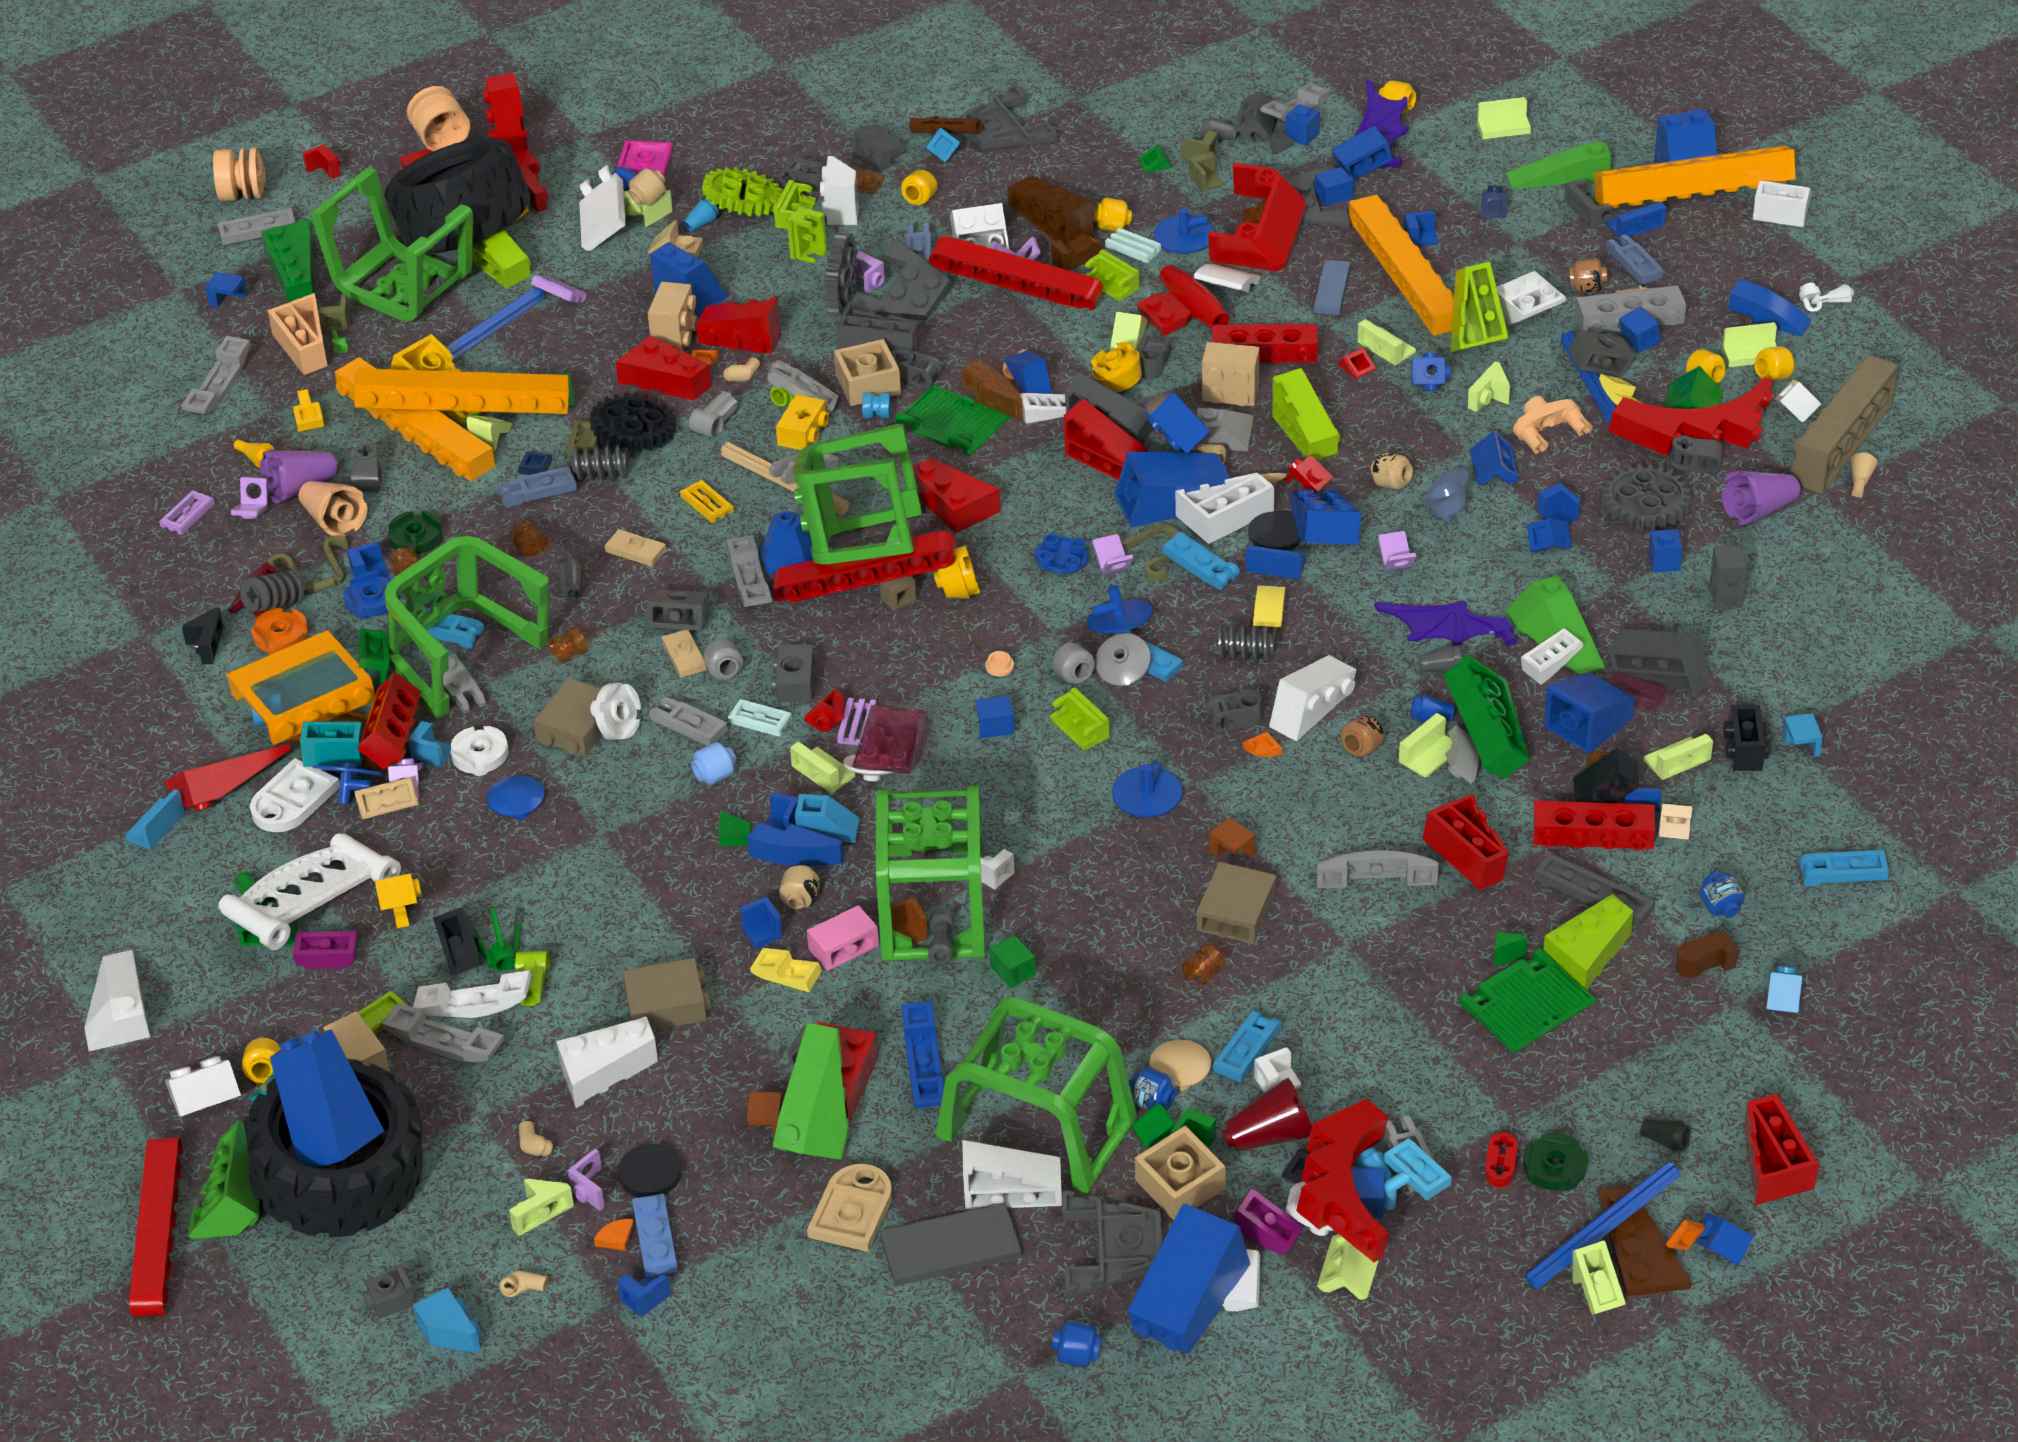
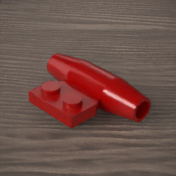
M1174 265L1165 266L1159 274V279L1168 293H1157L1137 303L1138 311L1163 336L1185 326L1191 316L1211 329L1212 325H1228L1230 320L1229 315L1212 292L1195 279L1193 275Z

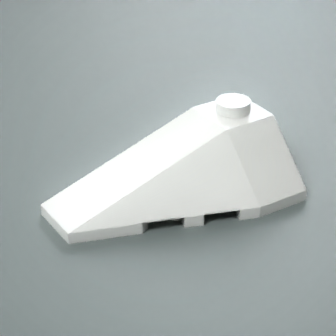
M133 950L103 956L84 1027L89 1051L150 1037Z

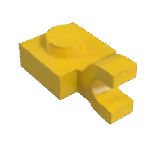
M308 389L297 391L300 405L294 406L293 411L298 432L324 427L319 402L311 403Z

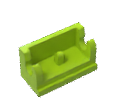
M788 180L774 208L776 228L788 229L787 219L800 206L813 210L816 198L802 194V191L811 192L813 187L807 184L794 183V180Z
M800 206L787 219L790 258L813 263L815 258L808 257V254L814 253L824 256L827 253L824 213Z
M1103 249L1085 264L1087 268L1094 266L1085 275L1101 281L1104 287L1102 292L1119 302L1139 290V270Z
M1075 687L1052 703V706L1055 708H1059L1061 705L1063 707L1052 713L1050 720L1083 751L1109 738V718Z

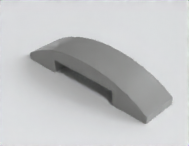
M1310 82L1298 88L1297 98L1284 104L1273 100L1261 106L1260 111L1263 114L1286 122V115L1298 104L1316 110L1328 99L1331 90Z
M231 336L224 338L215 352L217 362L199 389L192 388L181 405L182 410L208 414L218 407L237 381L243 369L250 348V340Z
M754 536L726 539L731 566L743 606L748 607L771 603V594L763 576Z
M1374 850L1354 852L1331 858L1317 865V888L1347 887V879L1406 877L1407 886L1437 885L1438 880L1437 861L1400 851Z
M397 1003L382 1023L385 1030L411 1046L461 1062H484L490 1060L505 1039L503 1034L476 1027L473 1033L427 1020L423 1010Z

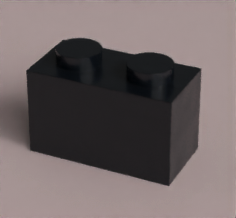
M1619 748L1614 749L1573 777L1575 802L1617 803L1639 788L1638 763Z

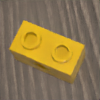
M796 394L776 425L777 445L801 450L812 443L815 444L819 438V431L822 427H826L829 421V412H826V401Z

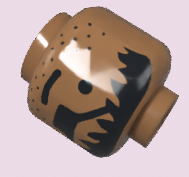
M1599 259L1577 260L1574 263V267H1570L1571 287H1575L1579 293L1599 292L1603 287V282H1608L1607 267H1602Z
M1358 716L1344 726L1341 732V741L1347 752L1353 756L1365 757L1382 745L1384 731L1380 723L1372 716Z

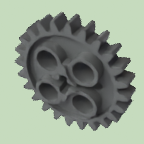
M838 232V234H835V239L832 240V247H830V256H827L828 264L824 273V290H826L824 299L826 300L825 307H827L829 315L842 316L848 302L853 298L852 292H855L854 285L858 276V258H856L858 249H856L857 241H855L853 233Z
M1638 464L1637 469H1633L1628 465L1626 472L1617 469V475L1610 474L1609 480L1604 481L1601 496L1602 506H1605V513H1611L1612 520L1620 518L1619 525L1630 523L1629 529L1637 525L1640 526L1641 531H1644L1645 527H1650L1652 531H1655L1656 526H1660L1665 530L1666 523L1675 526L1676 520L1683 521L1684 515H1688L1689 508L1691 507V489L1687 488V481L1681 482V475L1673 477V470H1669L1666 473L1663 472V466L1656 470L1653 469L1652 464H1649L1647 468H1643L1641 464Z

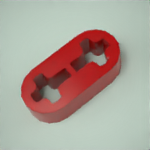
M1505 1132L1497 1133L1489 1140L1485 1179L1492 1186L1506 1187L1513 1182L1518 1143L1511 1134ZM1500 1145H1507L1505 1155L1499 1154ZM1498 1165L1504 1166L1502 1175L1496 1174Z

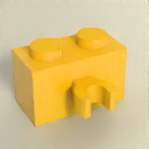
M410 873L375 881L381 911L393 909L397 929L408 927L409 922L405 906L416 904V897L422 896L418 878L412 879Z

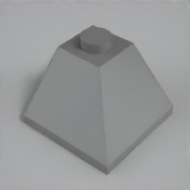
M1213 408L1197 409L1196 416L1210 430L1199 442L1200 444L1222 445L1225 450L1248 451L1254 415Z

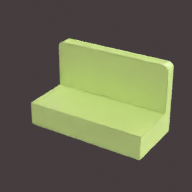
M1521 97L1478 103L1477 127L1482 139L1530 134L1531 126L1526 116V98Z
M1366 319L1358 323V343L1393 365H1397L1416 353L1414 347L1382 327H1378Z
M1773 322L1725 328L1722 353L1728 367L1753 365L1761 350L1777 347L1775 343L1776 324Z
M1436 713L1400 742L1399 762L1421 776L1428 777L1448 761L1445 753L1451 748L1452 741L1450 737L1445 735L1446 718Z
M1707 734L1694 739L1688 737L1645 755L1644 761L1664 780L1711 760L1713 740Z
M799 741L790 747L792 767L831 794L855 778V772L847 769L842 763L819 747L810 750Z
M1339 1234L1334 1235L1329 1245L1317 1287L1323 1292L1329 1293L1345 1286L1358 1299L1364 1300L1368 1297L1378 1261L1373 1263Z

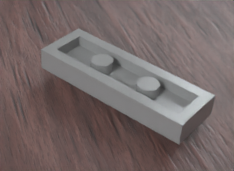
M289 208L217 224L222 244L227 245L261 238V231L295 223L292 209Z

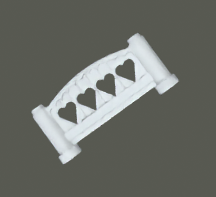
M338 833L332 838L330 847L306 854L276 868L257 881L241 897L229 894L223 896L218 907L224 916L259 937L261 944L271 950H277L287 942L290 935V926L288 924L293 920L300 918L369 878L375 882L399 876L401 865L392 857L381 856L347 834ZM333 860H340L343 862L345 870L324 868L322 866L329 865ZM312 872H318L321 874L323 882L306 881L300 878L308 877V874ZM294 884L299 886L301 894L295 895L278 891ZM266 897H274L277 899L279 907L262 906L255 903L263 902Z

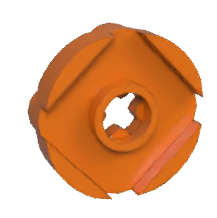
M283 608L271 609L260 614L255 619V626L251 628L254 644L260 650L271 655L308 639V626L305 616L294 609H291L292 613L283 612Z

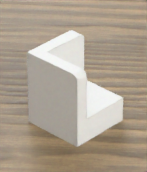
M1792 380L1775 398L1780 405L1787 408L1801 422H1804L1821 405L1796 380Z
M1006 849L1002 850L994 858L991 856L981 858V882L994 890L1014 874V854Z
M1287 1047L1254 1059V1078L1264 1093L1279 1081L1288 1077L1295 1089L1301 1087L1300 1080L1291 1069V1052Z

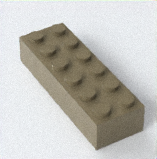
M1868 355L1862 363L1857 364L1853 375L1845 379L1842 389L1833 394L1829 405L1821 409L1817 420L1809 424L1805 435L1799 437L1795 443L1794 452H1796V459L1793 462L1791 472L1794 473V477L1800 486L1821 494L1825 492L1893 405L1899 365L1872 355Z

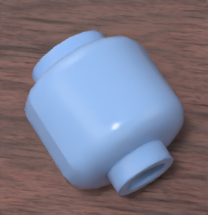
M714 742L694 753L691 768L695 777L700 782L704 781L709 785H713L733 774V764L736 763V757L730 747L725 748L721 743Z

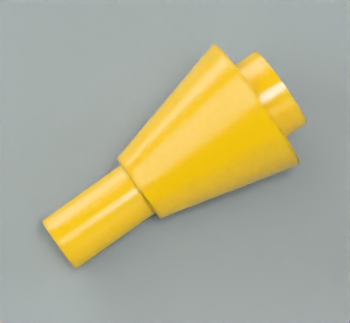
M239 439L234 442V448L243 452L258 468H260L261 459L266 458L263 452L274 450V447L269 443H247Z

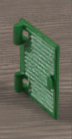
M933 384L904 412L897 413L896 420L892 424L907 425L910 427V432L951 449L957 446L962 448L963 454L971 456L1011 416L977 403L968 396H960Z
M1540 947L1533 951V957L1529 961L1525 962L1523 959H1520L1478 985L1477 993L1472 996L1465 993L1459 997L1458 1001L1462 1004L1464 1010L1469 1011L1504 1046L1515 1054L1596 1003L1597 999ZM1543 965L1545 966L1544 968L1536 972V970L1541 968ZM1487 999L1489 1000V1002H1487L1486 1004L1480 1006L1481 1004H1483L1484 1002H1486Z

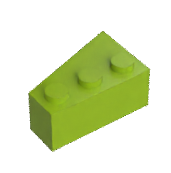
M504 229L472 244V262L506 289L531 276V261Z
M1485 262L1457 270L1451 353L1508 339L1491 263Z
M1302 368L1274 376L1272 417L1304 457L1307 458L1311 454L1318 460L1337 454L1338 443H1340L1339 432L1333 426Z
M1611 894L1544 936L1543 950L1588 990L1590 984L1601 974L1608 961L1616 955L1630 937L1634 911L1615 895Z

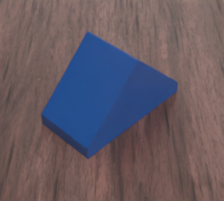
M1029 350L1005 358L1004 362L1022 393L1052 394L1045 358Z

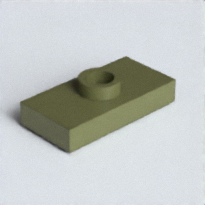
M574 421L568 446V457H572L573 447H577L579 454H582L584 446H587L589 453L593 454L594 447L598 446L600 436H594V431L590 430V421Z

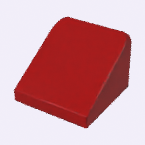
M1364 347L1342 357L1337 363L1355 379L1377 369Z

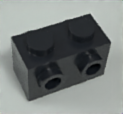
M1730 705L1729 721H1724L1723 736L1724 739H1729L1726 742V758L1731 759L1733 771H1762L1764 759H1769V742L1765 741L1767 727L1766 721H1762L1760 705Z

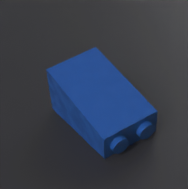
M1127 452L1114 494L1131 528L1176 518L1175 491L1184 489L1185 493L1200 490V485L1209 484L1210 487L1222 485L1230 477L1217 453Z
M314 1029L299 1037L300 1040L296 1036L289 1038L279 1044L281 1050L270 1056L296 1159L317 1168L344 1160L384 1132L332 1029L321 1033Z
M1184 1203L1181 1206L1127 1311L1132 1329L1136 1334L1143 1338L1151 1337L1173 1351L1178 1349L1187 1354L1191 1352L1224 1304L1226 1297L1250 1266L1240 1226Z

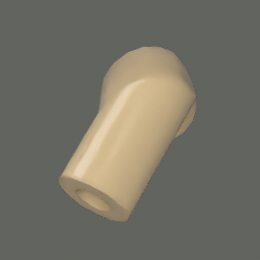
M521 1122L518 1127L522 1151L534 1156H549L553 1150V1143L548 1139L545 1140V1137L535 1134L532 1122Z

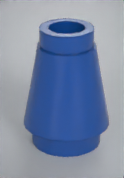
M1424 694L1413 697L1411 706L1412 719H1418V722H1426L1438 713L1445 717L1446 721H1452L1454 704H1449Z

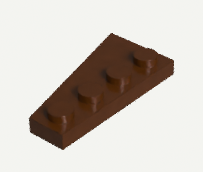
M1631 1186L1599 1188L1597 1196L1602 1213L1631 1191ZM1643 1206L1608 1233L1626 1296L1691 1289V1280L1672 1250L1666 1245L1665 1239Z

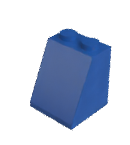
M1706 109L1658 117L1654 164L1717 155L1715 124Z
M667 242L650 253L655 295L661 282L691 284L692 295L696 296L695 316H700L706 306L717 305L728 297L705 262L676 245Z
M1589 672L1555 682L1547 687L1544 727L1591 754L1633 718L1635 698Z

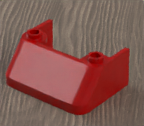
M1233 163L1234 194L1267 199L1259 223H1242L1236 228L1234 235L1209 231L1210 261L1268 271H1280L1288 264L1306 210L1305 198L1273 168Z

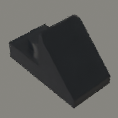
M213 608L182 626L185 644L195 645L196 654L200 655L202 664H213L224 629L220 608Z
M463 908L434 917L433 920L450 974L456 975L482 966L475 940L480 939V936Z

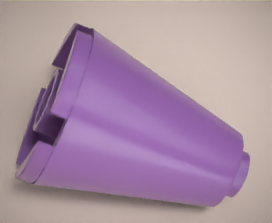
M269 450L263 452L266 458L260 461L261 478L268 479V488L275 495L269 497L274 503H283L297 496L302 485L308 481L326 482L334 478L339 470L337 458L332 456L330 452Z
M1737 470L1730 472L1724 482H1727L1726 490H1722V501L1724 509L1730 518L1736 516L1741 521L1738 523L1739 525H1748L1796 501L1801 488L1793 475Z

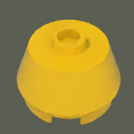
M1129 342L1116 343L1118 348L1107 353L1103 349L1091 360L1093 365L1092 377L1116 393L1129 389L1142 376L1140 353Z
M966 545L955 548L953 564L934 572V578L937 587H943L946 598L970 599V596L980 593L978 582H976Z

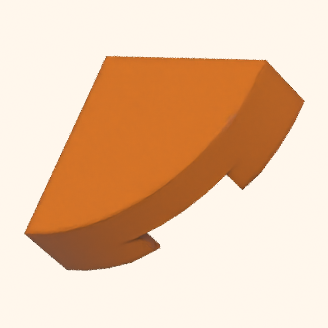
M692 350L691 356L709 364L710 367L717 361L719 353L716 350Z
M1268 732L1243 742V748L1256 756L1274 757L1283 754V748Z
M634 1219L617 1220L604 1226L594 1238L595 1246L626 1251L635 1227Z

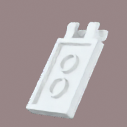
M607 165L598 171L599 177L603 182L594 189L591 187L589 179L580 184V189L585 196L579 202L581 247L586 251L594 249L626 225L623 180L616 173L611 175Z

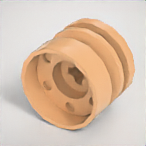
M442 86L428 87L415 94L409 102L407 108L408 120L427 149L436 151L451 144L464 141L468 137L470 121L450 90Z
M251 147L249 156L247 149L241 148L239 160H236L232 149L215 150L213 171L218 200L220 202L237 201L239 189H242L246 200L251 199V191H253L255 199H263L266 175L259 148Z

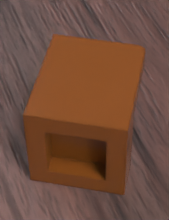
M1230 817L1209 832V852L1216 857H1219L1227 850L1234 854L1242 850L1252 857L1255 855L1256 835Z
M915 897L891 904L892 927L894 931L912 938V945L928 940L926 915Z
M750 1092L747 1124L772 1125L773 1136L775 1137L782 1107L781 1092Z

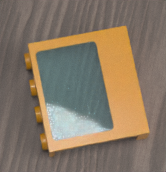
M328 630L226 674L232 696L236 701L244 698L266 723L273 745L300 734L303 722H328L373 702L375 697L371 677L363 668H359V664Z

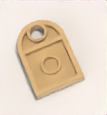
M868 1164L849 1165L836 1172L830 1179L807 1228L808 1238L869 1252L892 1201V1186L887 1174L878 1167ZM861 1178H871L873 1180L868 1184L857 1182Z

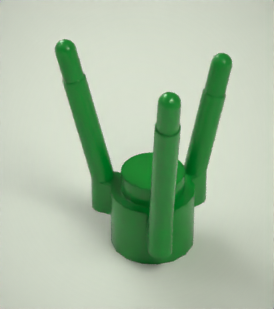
M492 908L490 912L497 942L492 945L490 953L481 939L475 940V944L486 959L488 968H494L497 972L514 969L516 953L520 947L521 924L519 922L515 923L512 946L509 942L503 940L497 911Z

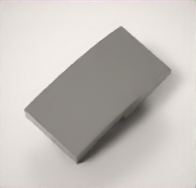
M1455 725L1448 732L1452 741L1451 748L1445 753L1449 763L1448 770L1457 779L1463 777L1471 784L1475 781L1477 775L1479 754L1471 736L1458 725Z

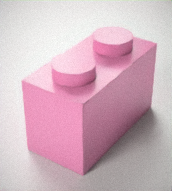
M859 905L807 930L808 949L827 971L879 946L878 928Z

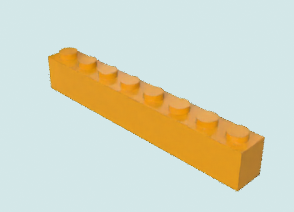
M1786 145L1594 172L1595 200L1601 205L1610 204L1613 209L1619 208V204L1622 203L1641 205L1644 200L1651 199L1653 202H1664L1668 200L1667 197L1676 196L1678 199L1690 198L1693 193L1713 195L1715 190L1722 189L1725 192L1739 191V187L1743 186L1756 189L1760 180L1787 184V180L1796 179L1794 149Z
M1377 194L1349 201V219L1351 224L1431 334L1434 336L1452 331L1454 297L1451 290L1447 289L1443 284L1440 275L1434 272L1429 260H1425L1419 247L1414 245L1408 232L1404 231L1398 219L1393 217L1387 204L1383 203Z
M360 357L335 371L337 391L341 396L351 398L354 403L355 368L376 369ZM365 408L373 418L381 419L389 429L400 432L405 440L408 442L413 441L419 445L424 453L432 454L441 465L446 464L459 477L463 476L472 481L495 467L493 448L438 410Z
M355 368V408L568 414V375Z

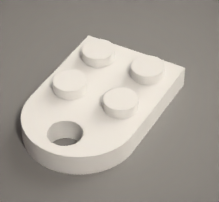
M294 758L254 795L250 803L252 819L259 828L269 832H284L301 825L340 788L339 778L322 770L303 767V762ZM276 814L273 818H265L267 815Z

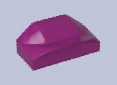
M357 931L297 932L293 950L294 962L307 969L346 968L355 962L358 942Z
M1253 1188L1246 1193L1232 1215L1243 1234L1261 1247L1283 1255L1291 1249L1304 1227Z

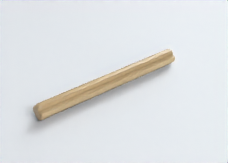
M726 442L721 447V455L793 492L797 489L796 482L785 484L781 481V477L770 475L771 462L730 442ZM832 493L836 513L839 515L845 514L849 510V502Z

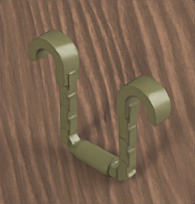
M1160 522L1134 537L1131 536L1121 541V544L1125 551L1161 531H1165V534L1170 538L1180 531L1169 525V523ZM1117 529L1112 530L1108 536L1118 534ZM1163 554L1160 557L1149 560L1145 564V576L1147 579L1157 582L1168 578L1167 570L1153 571V569L1172 559Z
M336 535L327 538L323 542L325 556L336 576L313 582L308 586L305 585L289 555L276 554L271 556L267 562L274 568L278 564H286L288 570L295 572L301 579L304 594L309 595L310 593H317L335 587L337 584H342L345 580V574H343L330 548L339 545L343 549H348V544L344 537Z

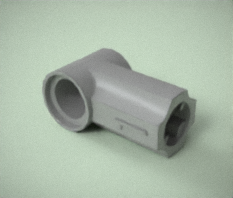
M723 391L704 409L696 408L692 412L689 419V429L710 438H715L714 435L718 431H722L724 422L738 409L737 401L730 393Z

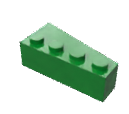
M310 219L261 231L265 254L286 302L289 303L315 293L314 239Z
M1470 655L1465 656L1443 676L1481 758L1482 766L1490 774L1494 773L1500 778H1507L1530 760L1507 680Z

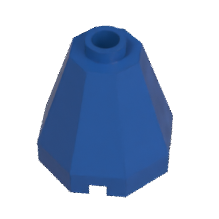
M783 511L777 513L771 520L761 549V559L766 573L773 575L781 567L813 560L811 536L808 531L803 532L799 514Z

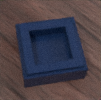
M526 451L518 467L519 474L532 475L547 471L552 462V455Z

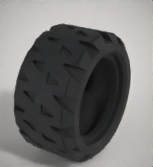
M490 137L454 143L413 161L394 175L384 192L386 202L407 248L421 236L428 238L445 224V217L461 204L471 208L473 212L472 244L496 234L516 221L530 203L531 193L510 144L504 140ZM453 230L426 253H442L457 249V230Z
M347 1059L384 1130L383 1133L376 1137L383 1144L380 1149L370 1158L350 1167L339 1169L313 1167L297 1160L287 1151L292 1145V1140L275 1078L266 1085L267 1094L259 1093L249 1110V1122H246L249 1180L255 1198L257 1200L263 1199V1209L279 1223H283L286 1220L291 1223L293 1230L316 1236L319 1233H329V1237L352 1236L360 1229L366 1228L367 1231H370L388 1222L394 1212L400 1213L413 1198L415 1188L420 1184L423 1168L420 1109H418L415 1097L402 1081L397 1082L392 1073L375 1064L365 1066L357 1059Z

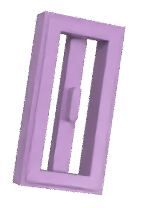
M535 275L532 278V285L568 301L583 302L586 299V292L552 277Z
M192 490L159 521L160 527H167L170 531L175 530L178 534L182 535L215 504L214 498ZM195 499H198L191 507L189 506ZM183 512V514L175 522H173V520Z
M848 698L844 719L841 722L837 736L838 743L866 746L877 707L876 700H870L869 704L865 703V699H859V702H854V698ZM854 708L856 709V713L852 723L849 738H845L850 718L852 715V711ZM866 709L868 711L860 739H856L863 710Z

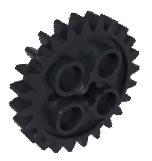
M624 393V397L614 394L613 399L605 397L604 402L598 401L597 406H593L590 413V430L594 431V436H600V442L608 441L609 447L616 444L620 446V449L627 447L628 452H631L633 448H637L639 452H642L645 447L653 451V446L662 448V443L668 444L669 438H674L676 415L672 414V408H666V403L658 404L657 398L648 400V395L639 398L638 393H635L633 397H629L627 393Z

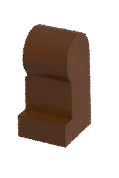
M1082 233L1075 240L1066 243L1058 240L1051 243L1052 262L1058 268L1071 271L1099 254L1102 246L1088 233Z
M1722 930L1680 945L1677 952L1676 970L1680 975L1688 978L1697 977L1702 971L1717 966H1722L1724 971L1736 968L1738 950L1725 931Z

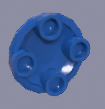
M1050 533L1043 537V542L1035 549V560L1039 566L1047 571L1067 574L1085 567L1089 561V552L1086 549V541L1081 538L1070 539Z
M525 775L508 776L498 780L491 786L487 793V804L489 809L499 815L513 817L518 820L524 819L541 805L545 797V791L541 783L533 777Z

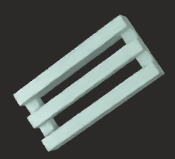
M1121 228L1116 230V234L1110 235L1111 239L1107 238L1105 240V247L1146 263L1161 251V243Z
M740 699L728 716V723L780 737L782 730L787 727V722L791 721L792 713ZM741 709L754 712V714L743 712ZM765 715L780 719V721L765 718Z

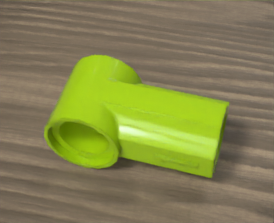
M517 951L515 971L530 970L532 974L527 996L519 1002L522 1006H535L541 1002L544 978H548L546 968H550L548 951Z

